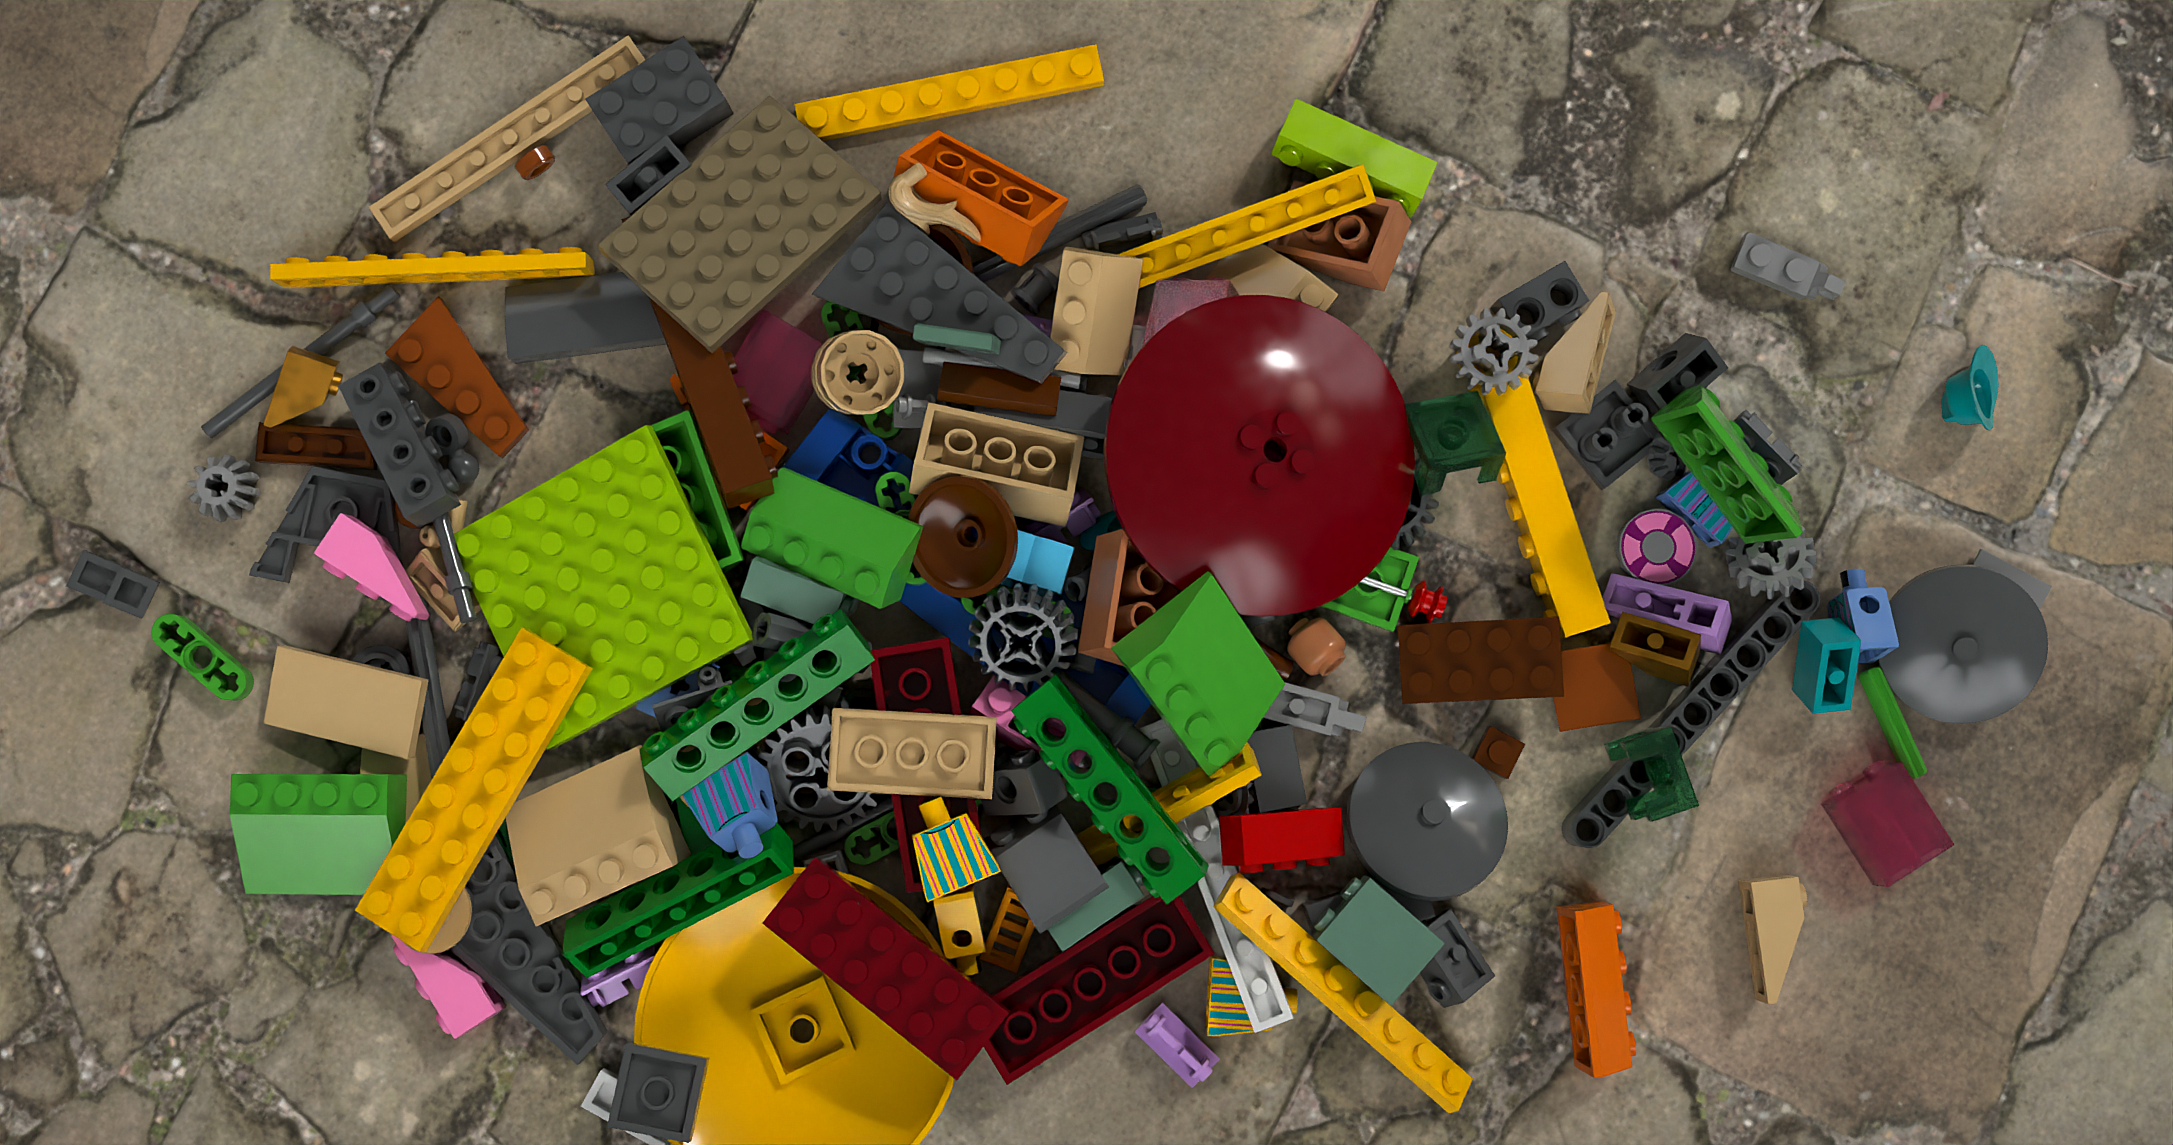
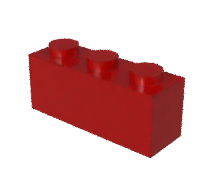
M1341 807L1219 817L1222 866H1239V873L1263 872V864L1272 863L1273 870L1297 868V860H1305L1306 866L1330 865L1329 857L1345 856Z

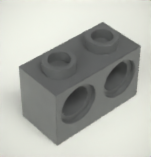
M1563 261L1502 296L1490 308L1495 315L1500 308H1504L1505 318L1508 320L1517 314L1518 309L1529 311L1533 317V324L1530 325L1532 329L1525 336L1527 340L1533 339L1538 342L1549 335L1546 328L1557 322L1564 327L1578 319L1582 314L1579 309L1590 300L1566 261ZM1551 290H1558L1565 295V306L1556 305L1551 300ZM1520 321L1517 323L1520 328L1527 326Z

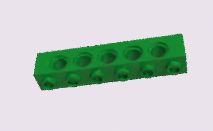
M841 608L833 614H826L820 617L814 623L812 629L799 638L794 637L787 640L772 657L766 661L756 662L748 668L745 675L731 685L727 684L717 689L709 701L697 709L692 708L684 712L679 717L677 723L666 731L651 735L645 741L643 747L640 748L643 768L667 796L674 801L873 662L875 659L868 643ZM820 651H830V653L822 659L813 658L815 654ZM787 674L797 675L792 681H780ZM753 698L763 699L757 705H746ZM718 722H729L724 728H712ZM686 745L696 746L689 752L679 751L680 748Z
M1056 674L1011 710L1016 716L1013 721L1018 730L1027 738L1033 737L1041 747L1039 754L1043 761L1052 770L1057 768L1066 778L1065 786L1068 792L1076 801L1081 802L1083 800L1093 812L1091 819L1096 827L1104 834L1108 832L1119 844L1116 846L1119 855L1129 866L1135 864L1144 876L1142 878L1144 886L1153 897L1158 898L1160 896L1166 904H1169L1206 875L1209 864ZM1047 719H1060L1066 728L1065 735L1056 736L1051 734L1047 729ZM1075 750L1087 752L1091 757L1092 765L1087 768L1077 766L1072 759V752ZM1102 782L1111 783L1117 789L1118 797L1111 800L1103 798L1098 792V784ZM1126 815L1138 816L1142 820L1144 828L1140 831L1129 830L1124 825L1123 817ZM1153 847H1161L1168 852L1170 860L1165 863H1157L1151 859L1149 850Z
M776 822L774 827L760 835L763 850L754 857L742 858L738 850L726 852L715 843L676 865L567 919L565 922L562 954L588 978L794 874L793 840Z

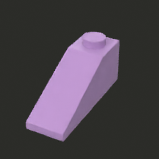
M1611 573L1603 595V601L1609 615L1620 619L1622 612H1626L1701 634L1700 650L1721 655L1732 622L1728 601Z

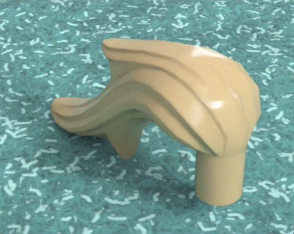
M916 163L904 173L893 178L888 189L890 202L901 215L929 236L930 234L929 225L943 224L964 232L977 242L981 241V235L976 226L968 218L955 210L957 200L946 204H935L922 199L917 194L913 185L927 176L925 168L920 163Z

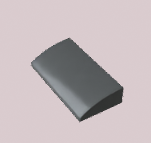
M622 272L515 285L505 288L507 357L515 364L666 345L648 295Z

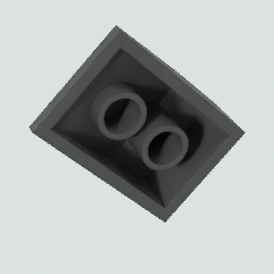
M1054 805L1043 814L1018 815L1008 823L997 826L990 835L983 839L998 862L1001 872L1040 934L1109 888L1102 874L1057 805Z

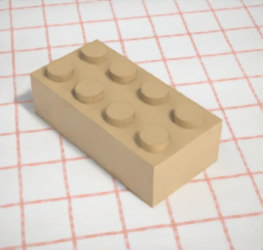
M928 402L914 460L909 493L919 495L927 486L942 478L958 475L970 476L980 479L995 488L1008 503L1013 516L1066 527L1074 498L1085 436Z

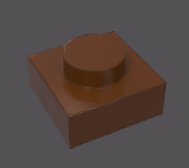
M1487 726L1471 758L1484 769L1504 779H1509L1525 743L1492 726Z

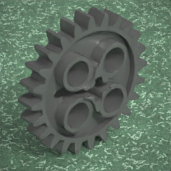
M824 706L821 716H816L813 709L807 707L806 718L801 719L797 714L791 718V725L784 723L776 729L777 733L771 732L766 736L765 742L768 745H760L758 756L762 759L757 761L769 773L776 812L783 809L786 810L784 822L788 823L796 816L800 818V829H803L808 821H813L816 832L820 831L823 822H828L832 830L835 831L837 829V820L843 819L847 825L851 826L853 813L864 818L866 817L865 804L876 807L877 795L875 793L827 790L832 716H830L828 706ZM801 751L807 756L802 759H796L791 757L789 753ZM810 787L815 791L810 794H803L798 789Z

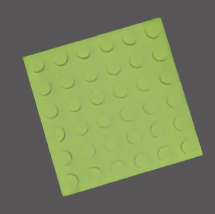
M644 425L454 533L463 570L469 573L473 587L472 590L503 657L522 627L532 631L593 668L549 742L547 750L559 747L749 644L753 640L752 631L652 426Z

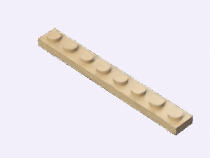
M629 35L369 206V209L388 237L393 242L398 241L520 160L531 150L541 146L592 112L585 99L644 62L645 58Z

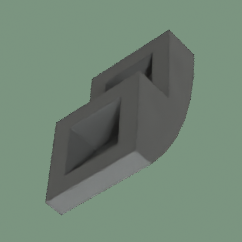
M83 550L66 587L101 600L106 605L142 619L160 582L102 556Z

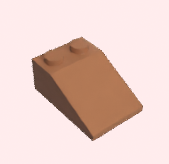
M1294 180L1290 191L1310 183ZM1375 196L1376 202L1270 240L1267 247L1297 264L1348 284L1384 292L1409 230L1411 220L1399 201Z

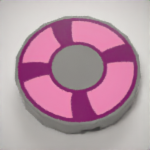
M1654 508L1637 513L1625 523L1617 536V558L1620 567L1631 578L1664 586L1673 584L1689 573L1696 560L1697 542L1692 528L1684 518L1670 510Z

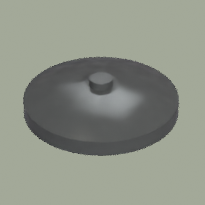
M1958 564L1938 567L1908 581L1889 601L1899 647L1880 658L1878 663L1894 693L1906 705L1924 716L1942 722L1958 724L1977 723L1998 717L2023 701L2033 690L2042 675L2048 654V635L2043 616L2030 595L2022 587L2001 573L1974 565Z
M1413 742L1386 750L1366 766L1355 782L1348 800L1347 830L1353 850L1359 861L1379 883L1408 898L1424 901H1441L1452 899L1471 891L1494 870L1505 849L1508 835V817L1503 797L1496 783L1474 759L1446 745L1431 742Z

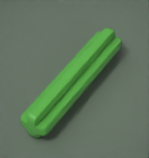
M1873 667L1859 674L1860 682L1903 777L1906 780H1913L1927 773V768L1880 667Z

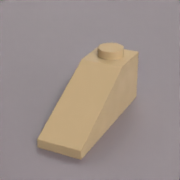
M1601 292L1546 354L1541 371L1535 373L1533 391L1534 394L1538 395L1544 410L1590 414L1616 315L1609 292Z
M1789 875L1738 880L1755 1000L1766 1004L1777 1003L1805 918L1803 907L1807 905L1805 887L1802 883H1799V877Z

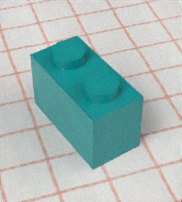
M1840 617L1801 621L1792 691L1812 714L1851 710L1861 639Z

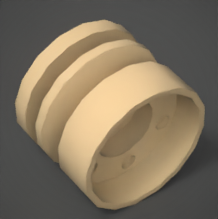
M870 330L848 331L827 339L816 351L811 365V383L818 398L830 409L843 414H874L887 408L899 395L904 382V362L897 347L885 336ZM848 365L851 367L860 366L861 371L857 374L860 379L859 382L857 380H847L846 376L850 373Z

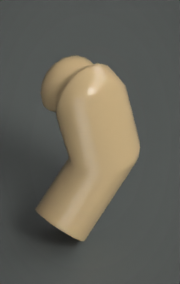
M459 500L461 505L448 512L453 533L464 528L468 501ZM434 524L424 526L419 533L420 542L424 546H433L434 549H440Z

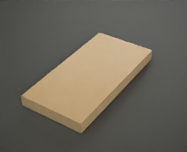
M277 646L264 724L405 759L414 758L429 679L291 646Z
M833 708L827 790L992 799L997 717Z

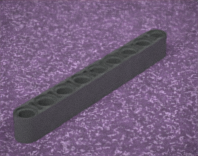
M1804 581V588L1801 590L1792 585L1789 587V596L1787 597L1780 590L1774 591L1773 598L1767 599L1723 646L1721 655L1716 654L1689 683V686L1684 688L1566 816L1562 822L1561 830L1563 837L1568 843L1573 846L1593 848L1600 845L1799 630L1801 621H1807L1817 610L1821 597L1815 585ZM1792 590L1797 591L1802 597V606L1799 610L1790 603ZM1767 618L1772 620L1776 626V634L1773 638L1768 637L1763 629L1764 621ZM1741 646L1747 649L1750 655V662L1746 667L1740 665L1737 660V651ZM1714 675L1719 676L1724 684V689L1719 696L1714 694L1710 688V681ZM1689 703L1696 708L1698 713L1697 720L1692 725L1687 723L1683 715L1684 708ZM1662 732L1668 734L1671 739V748L1665 754L1658 749L1656 743L1659 734ZM1635 761H1639L1645 770L1643 779L1638 783L1630 776V767ZM1608 790H1613L1618 796V805L1613 811H1608L1603 804V796ZM1585 818L1590 822L1592 831L1589 838L1582 841L1576 834V825Z

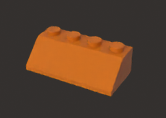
M940 130L935 131L900 154L894 177H896L916 163H920L925 168L927 176L913 185L917 194L922 199L935 204H946L957 200L955 210L968 218L976 226L981 235V241H975L956 228L947 227L967 237L971 243L983 246L1000 255L1006 262L1017 264L1020 267L1040 251L1069 201L1068 198Z
M1607 902L1556 906L1574 1066L1593 1078L1605 1077L1632 1068L1631 1056L1636 1055V1042L1632 1031H1628L1626 1015H1631V1000L1629 993L1623 991L1622 975H1625L1627 972V964L1624 952L1622 950L1619 951L1617 935L1622 933L1620 913L1618 910H1614L1613 904Z

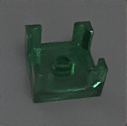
M1478 390L1404 404L1410 435L1421 459L1416 482L1422 495L1441 491L1447 473L1481 467L1477 478L1479 484L1496 481L1506 451Z
M1672 727L1647 728L1604 743L1610 761H1617L1626 757L1631 761L1643 758L1647 775L1652 783L1654 791L1625 801L1630 820L1647 817L1648 821L1653 822L1699 806Z

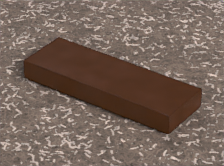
M944 361L938 388V401L1056 416L1061 377L1049 375L1041 384L1005 369Z
M259 422L255 455L256 462L377 470V463L359 428L278 424L270 428Z

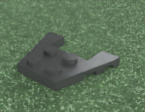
M311 466L286 508L288 513L278 530L272 532L266 542V545H268L259 562L255 561L249 575L290 583L298 544L319 546L340 513L357 518L385 536L403 566L398 520L395 516V499L386 481ZM379 596L378 599H377V600L387 601V600H385L384 598H382L381 596Z

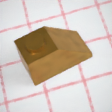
M292 345L287 351L263 425L272 428L323 405L329 394L336 396L339 390L338 385L341 384L344 375L337 372L340 361Z
M1622 612L1610 645V650L1650 676L1688 687L1700 654L1701 634Z

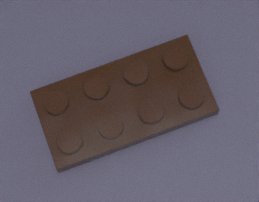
M1559 616L1398 625L1402 704L1564 697Z

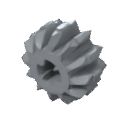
M229 454L223 455L221 460L210 456L207 457V468L200 465L194 467L199 478L198 480H190L187 483L190 487L196 488L197 491L189 499L192 503L200 504L198 509L200 514L205 516L212 515L214 520L224 522L228 516L235 520L242 519V508L249 511L255 509L249 499L251 496L261 495L259 489L251 487V485L260 478L256 473L248 472L251 465L247 461L239 460L236 462L235 457ZM223 484L228 485L226 492L221 491Z

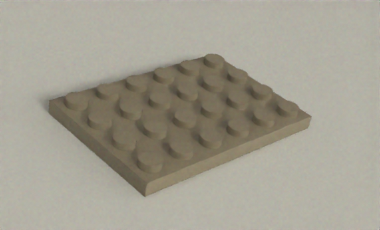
M769 95L692 162L691 167L676 176L599 243L598 247L600 253L708 351L713 353L882 200L881 192Z

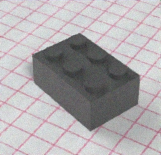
M684 36L585 99L628 165L666 135L680 149L734 114L726 98Z

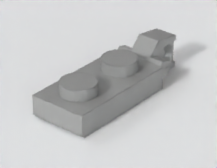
M1750 232L1743 236L1730 268L1734 273L1800 300L1803 298L1814 300L1817 295L1834 300V298L1841 295L1846 282L1832 274L1826 273L1828 266L1820 263V261Z
M1285 683L1263 718L1327 736L1334 735L1340 737L1342 728L1360 733L1363 732L1367 717L1348 712L1349 702L1340 700L1341 697Z

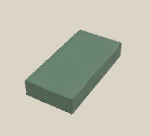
M919 323L914 326L913 339L922 344L997 355L1000 353L1001 340L990 333Z

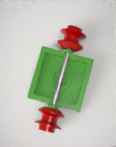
M1390 547L1382 560L1362 581L1340 597L1319 607L1383 630L1394 632L1404 603H1408L1407 607L1410 617L1413 618L1418 612L1424 613L1427 617V623L1430 624L1434 617L1441 618L1448 597L1442 595L1443 586H1440L1435 592L1427 590L1426 580L1421 581L1414 588H1410L1409 586L1419 557L1400 550H1393Z

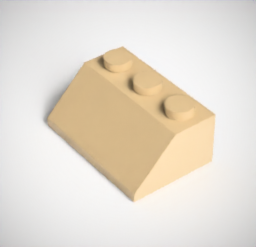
M1072 247L1064 248L1050 338L1063 348L1067 354L1054 368L1055 370L1080 374L1123 375L1125 368H1123L1124 360L1128 358L1143 263L1142 258Z

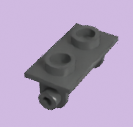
M1156 212L1097 226L1081 235L1085 250L1120 254L1162 238L1163 229L1160 219H1157Z
M1744 410L1736 417L1734 421L1744 433L1745 437L1743 440L1752 452L1758 453L1766 461L1769 468L1767 472L1776 484L1782 485L1800 472L1798 469L1802 464L1798 461L1799 456L1793 453L1779 438L1771 444L1767 438L1773 432L1757 417L1755 412L1750 414L1747 410Z
M480 641L479 647H474L466 674L477 678L475 684L463 682L459 697L454 705V708L457 709L455 717L467 721L504 658L499 646Z

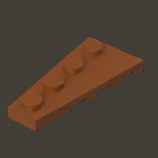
M439 296L385 352L392 361L451 414L460 418L465 426L499 457L504 458L529 431V428L503 389L499 387L489 368L478 355L461 326L458 325L443 299Z

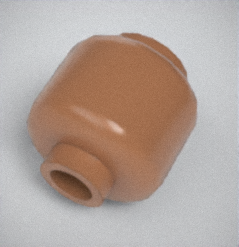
M1322 617L1310 621L1307 618H1303L1289 631L1291 639L1287 645V652L1309 675L1321 674L1323 677L1327 676L1346 658L1344 654L1345 639Z

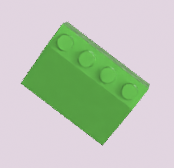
M1702 384L1686 389L1650 418L1745 544L1797 538L1803 533L1799 513L1791 503L1793 501L1792 496L1785 487L1776 484L1767 472L1769 468L1766 461L1758 453L1751 451L1743 440L1745 437L1743 431L1735 422L1726 418L1719 408L1720 401L1712 391L1704 388Z
M1209 571L1111 647L1112 651L1182 747L1208 777L1241 752L1285 685Z
M231 774L230 819L245 894L364 895L406 824L407 774Z

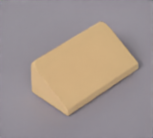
M433 546L422 549L406 569V573L417 592L456 632L466 623L460 622L454 596L448 594L445 577L448 574L441 548L434 549ZM473 590L469 592L476 614L481 610V607Z

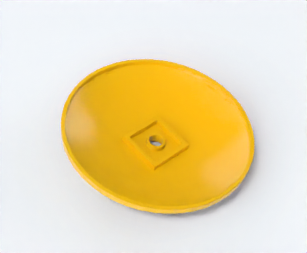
M794 867V874L667 937L653 958L639 994L635 1015L634 1043L709 1058L692 1141L685 1143L668 1139L672 1145H919L932 1129L944 1109L955 1079L762 924L806 867ZM837 871L945 958L941 947L929 929L905 904L875 884ZM798 1019H807L814 1026V1035L808 1042H800L793 1036L792 1027Z

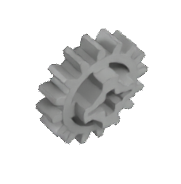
M1488 308L1483 309L1480 313V320L1474 314L1469 315L1466 319L1468 327L1459 325L1455 330V333L1461 339H1454L1449 344L1451 349L1458 351L1457 354L1449 359L1450 364H1460L1461 369L1455 375L1456 378L1467 376L1470 379L1467 388L1470 390L1476 384L1481 385V393L1485 396L1492 387H1495L1498 396L1506 392L1507 384L1513 390L1521 385L1519 377L1527 379L1532 374V371L1526 365L1534 364L1538 359V356L1529 353V350L1538 344L1537 340H1527L1525 336L1532 329L1531 326L1527 325L1520 328L1517 325L1520 319L1518 314L1510 320L1506 319L1504 308H1500L1495 317H1492ZM1500 329L1506 331L1512 338L1502 333ZM1479 330V344L1468 348L1471 336ZM1490 345L1493 350H1500L1501 354L1496 359L1494 354H1487L1486 352ZM1518 356L1515 368L1507 374L1509 369L1508 360ZM1476 365L1484 370L1486 375L1479 372L1474 366Z
M1801 526L1803 533L1797 538L1745 544L1740 536L1739 538L1731 537L1729 540L1730 550H1726L1730 578H1737V587L1739 589L1750 585L1751 596L1755 597L1760 590L1766 591L1767 598L1772 599L1774 591L1780 590L1787 597L1789 596L1790 586L1793 585L1801 590L1804 588V578L1812 579L1813 565H1816V551H1814L1813 538H1805V528Z

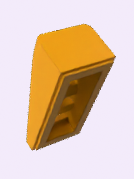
M1008 884L986 940V950L981 953L980 959L1017 973L1035 925L1024 907L1019 903L1011 901V898L1017 901L1019 899ZM1006 911L1028 919L1027 924L1006 917ZM1000 927L1022 935L1021 940L999 932ZM994 942L1016 949V954L1012 955L994 948Z

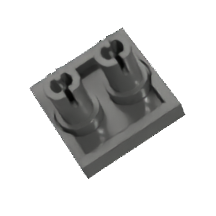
M1616 380L1594 396L1590 414L1572 413L1552 429L1554 434L1600 490L1608 487L1648 455L1650 445L1658 433L1648 420L1649 416L1646 407L1642 404L1634 403Z

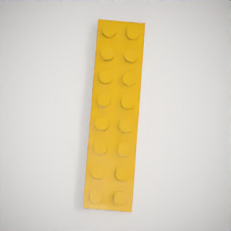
M521 627L357 905L356 912L418 952H427L593 669L592 667L532 631Z

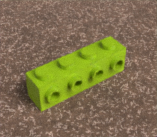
M1296 98L1270 154L1289 166H1297L1315 174L1320 180L1364 164L1374 196L1399 201L1410 218H1412L1422 201L1438 163Z

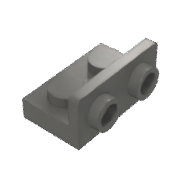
M1451 909L1442 911L1427 923L1426 927L1445 944L1423 968L1420 975L1428 985L1430 995L1443 1008L1464 1003L1493 979L1495 974Z

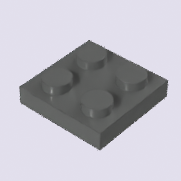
M631 1042L625 1043L607 1127L690 1143L694 1133L709 1058Z

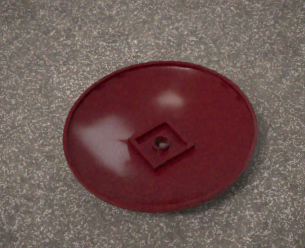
M1270 295L1226 297L1202 304L1167 323L1142 346L1125 369L1109 407L1104 436V468L1108 492L1116 516L1134 549L1156 574L1180 593L1209 571L1237 613L1244 616L1268 617L1303 612L1324 605L1356 586L1377 566L1396 539L1408 510L1414 483L1415 452L1409 415L1397 384L1383 361L1355 331L1342 321L1321 309L1285 297ZM1268 440L1276 441L1281 447L1282 455L1278 462L1268 460L1264 454V445Z

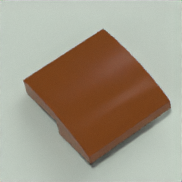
M1611 643L1562 651L1564 697H1553L1560 732L1641 719L1631 663L1611 651Z

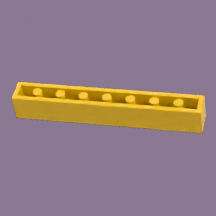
M1500 329L1502 333L1512 338L1510 334ZM1479 334L1471 336L1468 348L1479 344ZM1491 345L1486 349L1487 354H1494L1495 359L1501 354L1500 350H1493ZM1518 356L1508 360L1509 369L1507 374L1515 368ZM1476 365L1474 366L1479 372L1486 375L1484 370ZM1519 377L1521 385L1513 390L1507 384L1506 392L1499 396L1495 387H1492L1486 396L1482 395L1481 385L1476 384L1472 389H1468L1469 398L1473 408L1480 410L1484 422L1481 425V434L1486 446H1492L1496 461L1493 462L1496 479L1499 484H1505L1509 496L1505 500L1506 509L1512 521L1517 520L1521 536H1518L1519 548L1523 557L1530 559L1534 573L1530 574L1531 584L1536 595H1542L1546 610L1543 611V617L1559 616L1561 639L1610 624L1611 622L1529 379Z

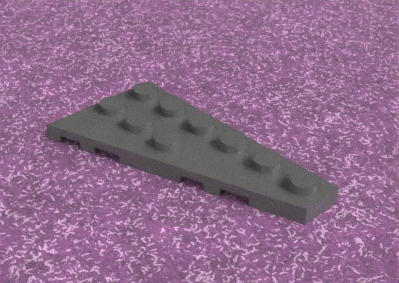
M886 203L812 293L817 298L830 301L848 310L869 316L911 334L914 333V326L917 323L993 334L1001 340L999 355L962 349L955 350L1041 384L1067 354L1063 348L888 203Z
M495 835L465 886L472 905L469 928L464 937L450 949L578 1065L608 1031L597 1011L591 1005L587 994L581 995V983L568 960L562 954L563 951L547 923L535 926L519 891L515 867H512Z

